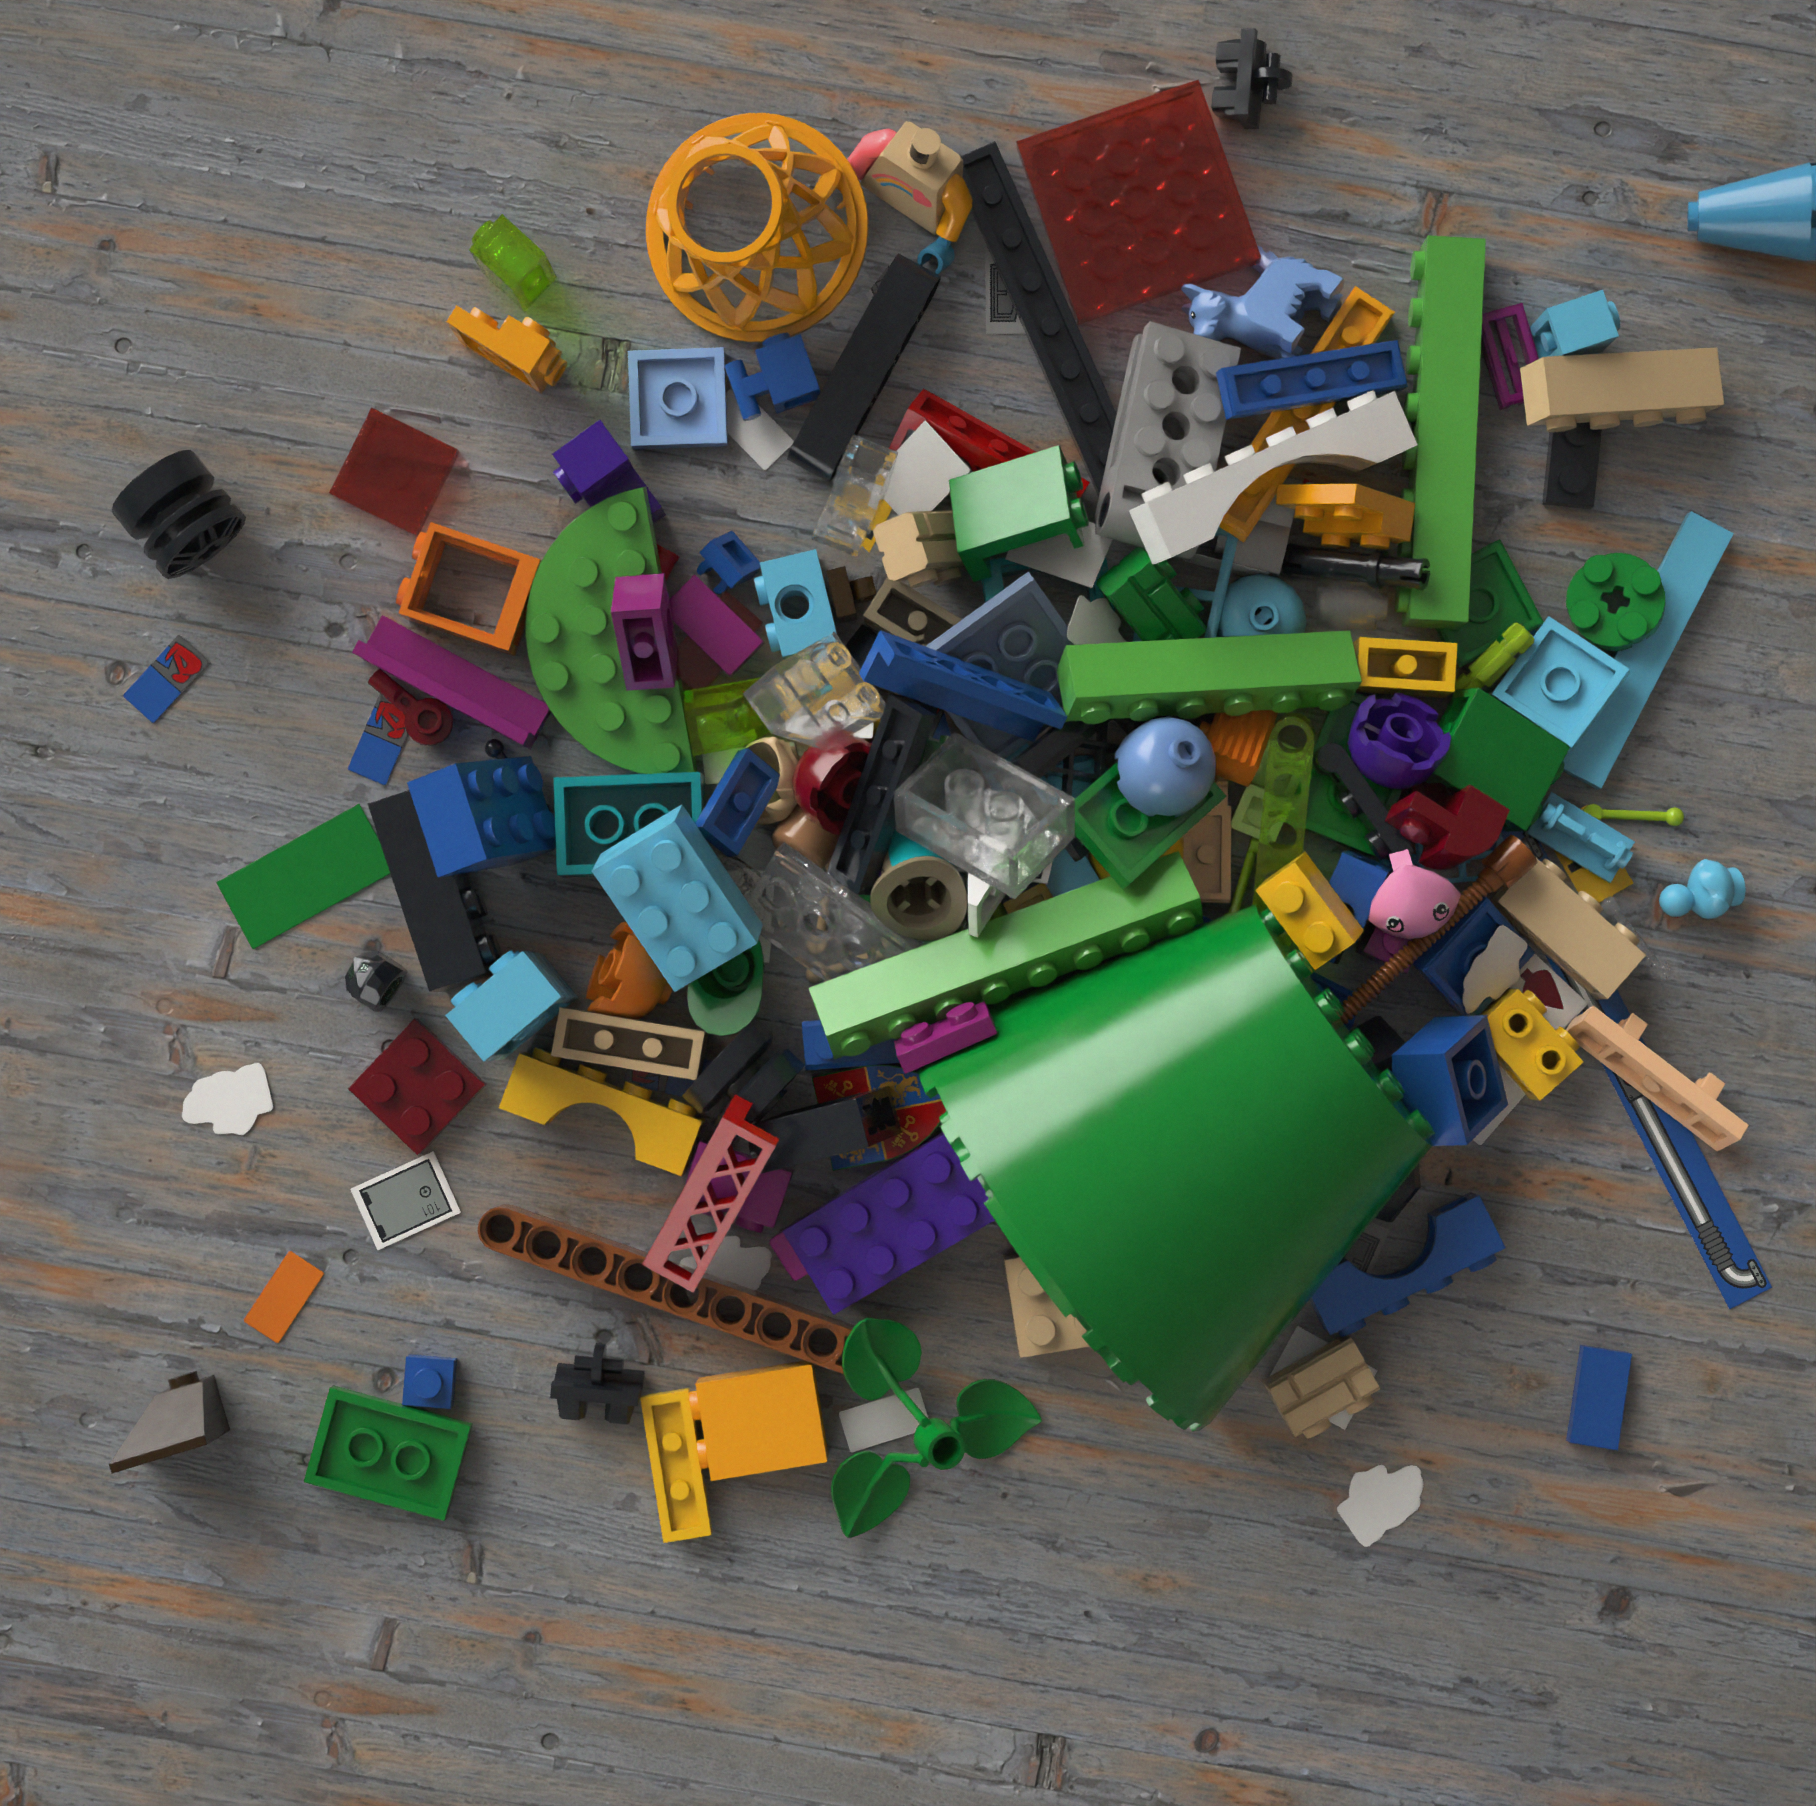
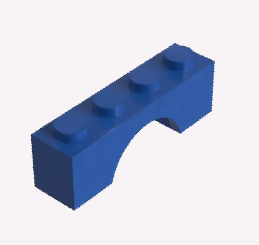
M1469 1192L1427 1213L1428 1233L1423 1249L1412 1263L1397 1272L1370 1274L1359 1270L1347 1259L1342 1258L1309 1300L1323 1329L1330 1335L1338 1332L1340 1337L1350 1335L1366 1326L1364 1318L1380 1310L1383 1315L1399 1311L1410 1304L1408 1296L1424 1288L1427 1294L1439 1291L1453 1283L1451 1275L1467 1267L1470 1272H1475L1493 1264L1497 1260L1495 1253L1506 1247L1480 1195Z

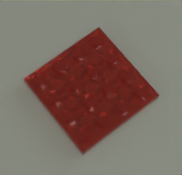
M1199 79L1016 141V148L1078 325L1180 291L1184 284L1197 285L1259 264L1261 261L1259 249Z

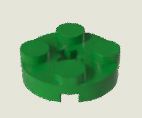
M1609 553L1590 557L1584 566L1573 576L1566 595L1567 613L1572 626L1578 631V635L1598 649L1606 651H1623L1632 648L1633 644L1640 643L1645 638L1648 639L1660 626L1665 612V591L1659 572L1643 559L1626 553ZM1614 591H1622L1623 598L1630 600L1629 606L1619 607L1617 613L1608 612V604L1602 601L1605 595H1612Z

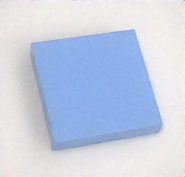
M724 347L628 351L630 434L633 450L728 446Z

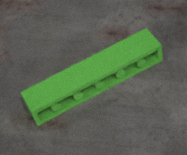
M1350 630L1066 645L1056 669L1063 709L1068 716L1066 722L1083 721L1086 724H1099L1108 719L1130 718L1133 721L1140 722L1151 720L1156 716L1178 715L1183 719H1191L1207 713L1224 712L1229 716H1240L1250 711L1259 710L1288 713L1298 708L1319 707L1321 710L1331 711L1348 705L1362 682Z

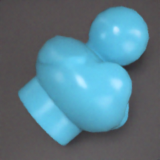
M1704 859L1698 862L1692 869L1687 887L1682 884L1668 885L1660 894L1659 904L1664 913L1675 918L1686 915L1690 910L1701 918H1717L1722 916L1730 906H1738L1743 902L1746 892L1745 881L1742 873L1737 868H1726L1717 861Z

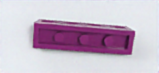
M383 615L367 643L358 640L352 651L353 654L438 699L531 750L551 713L547 704Z

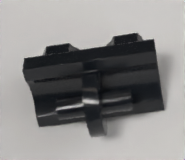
M1256 28L1241 29V39L1218 42L1216 50L1217 69L1220 73H1237L1236 86L1214 87L1211 104L1212 111L1219 118L1238 120L1244 129H1259L1261 101L1264 104H1276L1277 91L1291 87L1293 78L1290 71L1280 68V54H1266L1267 44L1257 39L1258 31Z
M596 1343L593 1357L575 1355L574 1364H557L555 1379L551 1383L550 1398L557 1399L559 1417L561 1419H583L586 1417L588 1402L605 1403L606 1421L613 1424L627 1425L630 1423L634 1407L639 1404L644 1385L645 1371L623 1369L624 1360L606 1358V1344Z

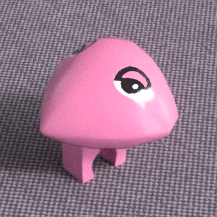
M1408 849L1389 854L1393 872L1380 886L1374 896L1368 920L1384 933L1395 937L1407 939L1423 938L1436 932L1454 914L1461 893L1448 879L1435 872L1413 866Z

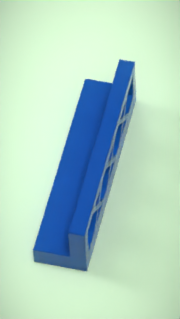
M882 630L879 631L859 672L864 682L1035 742L1044 724L1062 729L1068 717L1051 692Z

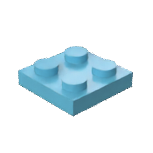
M1548 616L1534 635V643L1523 654H1520L1491 695L1570 747L1569 750L1573 751L1630 674V669Z

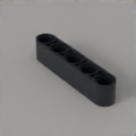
M899 253L896 255L797 434L788 453L787 460L828 482L833 480L930 304L941 281L940 275Z

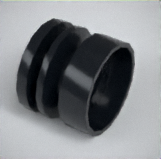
M191 450L178 451L148 467L120 492L112 506L113 515L131 537L136 540L148 538L144 545V553L151 560H157L156 568L167 579L180 577L212 559L237 536L246 520V516L235 504L230 505L231 497L223 489L210 491L215 477Z

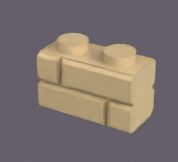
M952 510L906 512L875 525L873 533L879 552H884L885 554L882 557V562L888 580H908L910 588H916L932 582L934 586H941L962 578L960 570L966 567L957 553Z
M1349 1335L1338 1337L1262 1380L1290 1432L1295 1437L1303 1433L1306 1439L1327 1430L1332 1425L1329 1418L1346 1409L1347 1413L1351 1415L1365 1409L1374 1402L1371 1394L1380 1390L1363 1356Z

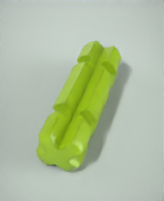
M1513 623L1502 634L1504 639L1500 643L1496 640L1468 667L1471 672L1467 676L1462 673L1455 680V691L1478 687L1481 689L1484 685L1490 687L1517 660L1514 656L1518 652L1523 654L1534 643L1535 639L1532 634L1521 624Z

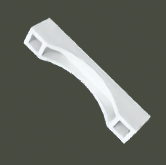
M1374 390L1347 401L1350 411L1338 417L1334 408H1331L1307 419L1309 430L1296 435L1293 426L1267 437L1266 441L1269 447L1255 453L1251 444L1224 456L1228 466L1214 472L1211 463L1184 474L1183 476L1187 484L1172 490L1168 481L1142 493L1141 495L1145 503L1129 510L1152 565L1213 539L1224 515L1238 495L1259 476L1271 469L1283 465L1310 462L1335 465L1358 472L1417 446L1418 444L1395 391L1378 399Z

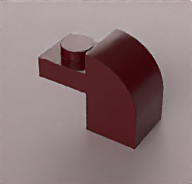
M1468 785L1447 797L1442 806L1420 792L1415 791L1391 806L1385 822L1400 830L1401 835L1407 840L1425 846L1418 863L1432 869L1446 870L1457 867L1491 848L1497 841L1510 810L1474 786Z

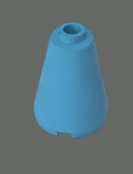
M1809 162L1699 191L1697 202H1688V232L1697 231V241L1806 262L1816 260V163Z

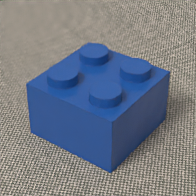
M1487 1015L1434 1017L1391 1055L1393 1060L1392 1073L1405 1090L1404 1097L1402 1098L1403 1104L1410 1113L1419 1109L1435 1131V1134L1429 1137L1434 1144L1433 1146L1468 1145L1508 1106Z

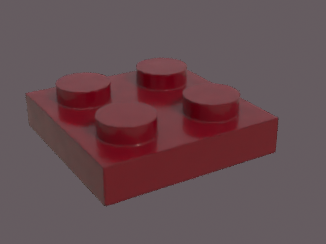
M414 1018L353 1082L348 1090L412 1151L420 1155L487 1084L418 1018Z

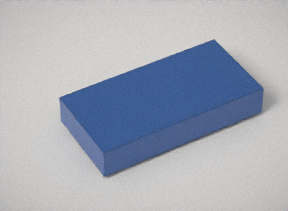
M1580 1344L1566 1441L1574 1444L1618 1450L1632 1358L1631 1353Z

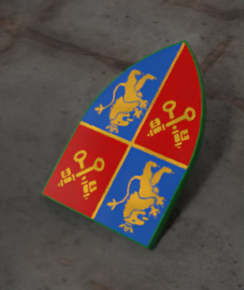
M893 1064L866 1065L812 1077L817 1104L889 1086L902 1133L870 1147L831 1156L830 1161L833 1171L887 1161L914 1150L933 1135L942 1124L939 1116L946 1112L939 1094L932 1099L925 1094L918 1072L913 1070L905 1074L902 1066Z

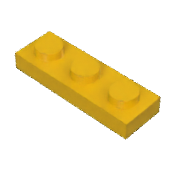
M690 1388L647 1394L640 1397L663 1543L710 1536L713 1533L703 1469L700 1468L697 1453L698 1436L696 1424L692 1419L690 1409Z

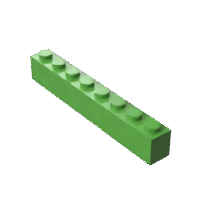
M1428 235L1419 251H1413L1410 277L1411 280H1418L1417 298H1411L1408 325L1409 327L1416 328L1415 346L1409 345L1406 374L1414 376L1413 393L1406 394L1404 414L1407 421L1411 422V430L1418 445L1402 452V469L1409 470L1408 488H1402L1400 498L1414 502L1415 509L1410 542L1398 543L1397 557L1428 559L1430 567L1428 569L1423 568L1422 571H1430L1428 585L1423 591L1415 588L1396 587L1395 612L1402 613V627L1460 630L1469 621L1486 239Z
M1179 851L1158 858L1124 889L1109 876L988 921L978 938L969 935V929L808 989L834 1059L843 1056H856L867 1051L870 1046L892 1038H901V1033L915 1024L926 1022L929 1025L947 1018L946 1014L960 1004L973 1002L976 1005L983 1001L986 1004H996L1005 1000L1010 994L1026 988L1045 986L1061 975L1077 969H1091L1100 964L1104 959L1123 952L1132 953L1139 951L1150 942L1169 935L1177 936L1186 933L1196 925L1203 923L1201 897Z

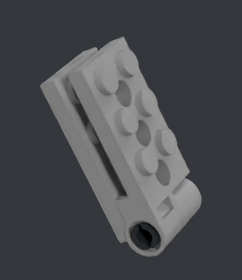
M1151 321L1144 327L1143 334L1138 333L1133 338L1094 520H1096V535L1145 548L1129 510L1145 503L1141 495L1142 493L1161 485L1155 480L1153 474L1160 478L1162 484L1169 481L1172 490H1175L1187 484L1183 476L1186 473L1211 463L1214 472L1216 471L1226 423L1216 372L1224 367L1237 366L1241 348ZM1173 384L1179 388L1181 393L1175 389ZM1163 429L1171 435L1172 439L1164 433ZM1198 546L1174 557L1190 561L1194 557Z

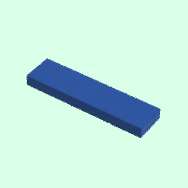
M1398 340L1224 367L1216 372L1226 420L1350 400L1374 390L1376 395L1393 391H1402L1408 387Z

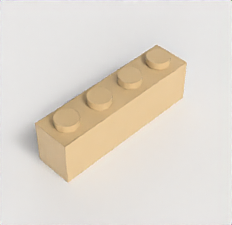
M1717 347L1548 356L1520 368L1527 426L1546 425L1547 432L1571 430L1577 427L1576 423L1590 422V429L1593 430L1607 429L1620 425V420H1633L1634 427H1645L1660 424L1663 422V418L1676 417L1677 424H1691L1706 420V412L1724 405Z

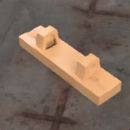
M1592 1006L1581 1015L1572 1019L1566 1031L1576 1040L1580 1047L1718 1152L1742 1138L1749 1125L1717 1101L1725 1083L1712 1073H1708L1702 1079H1697L1694 1083L1641 1043L1639 1039L1648 1024L1637 1015L1632 1013L1627 1019H1622L1617 1024L1595 1006Z

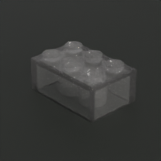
M956 732L894 791L897 832L1013 899H1016L1075 838L1074 797Z

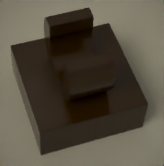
M845 566L827 570L838 623L857 620L854 604L872 601L877 594L873 577H863L849 582Z

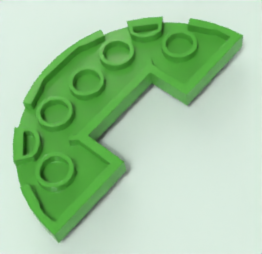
M645 486L614 495L590 507L575 518L550 546L539 565L528 597L525 629L527 653L532 674L548 708L565 730L586 749L614 765L641 774L698 772L681 678L676 679L675 687L626 691L611 616L616 577L662 574L648 493Z

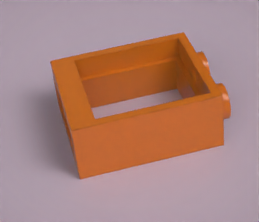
M430 522L427 533L421 531L415 541L412 559L417 561L411 578L405 577L398 589L396 604L401 606L399 614L409 621L515 656L526 627L528 597L541 560ZM445 545L516 569L494 634L423 610Z

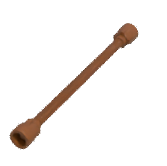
M1509 835L1481 861L1485 868L1477 875V882H1472V886H1468L1467 890L1462 892L1455 912L1450 919L1436 932L1423 938L1409 940L1407 945L1402 947L1403 950L1399 949L1398 954L1395 953L1393 955L1394 958H1389V962H1385L1384 966L1379 968L1380 971L1376 970L1375 975L1372 974L1370 979H1366V983L1361 984L1362 988L1358 987L1356 989L1357 992L1353 991L1352 996L1349 995L1347 1000H1343V1007L1346 1010L1340 1018L1343 1024H1348V1019L1352 1020L1353 1015L1356 1016L1358 1014L1357 1011L1361 1012L1362 1007H1366L1367 1003H1371L1372 999L1376 998V994L1379 995L1381 990H1385V986H1389L1390 981L1393 982L1395 980L1394 977L1398 978L1399 973L1402 974L1404 969H1408L1409 965L1413 964V960L1416 961L1418 956L1421 957L1423 955L1422 952H1426L1427 948H1431L1432 944L1436 943V939L1439 940L1441 935L1444 936L1446 934L1445 931H1449L1450 927H1454L1455 923L1460 921L1459 918L1462 919L1464 914H1468L1469 910L1473 909V906H1477L1478 901L1481 902L1483 900L1482 897L1485 898L1487 893H1494L1501 886L1509 889L1538 863L1530 849L1514 835Z

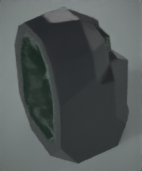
M377 950L364 952L353 958V963L345 975L346 991L373 1011L381 1012L390 1003L404 982L407 970L382 952Z

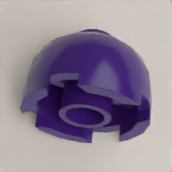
M1394 693L1392 699L1376 700L1374 694L1369 696L1359 706L1350 728L1348 746L1352 761L1362 775L1372 782L1390 789H1407L1425 782L1439 767L1449 751L1451 735L1449 732L1443 733V730L1435 722L1439 714L1421 700L1403 693Z

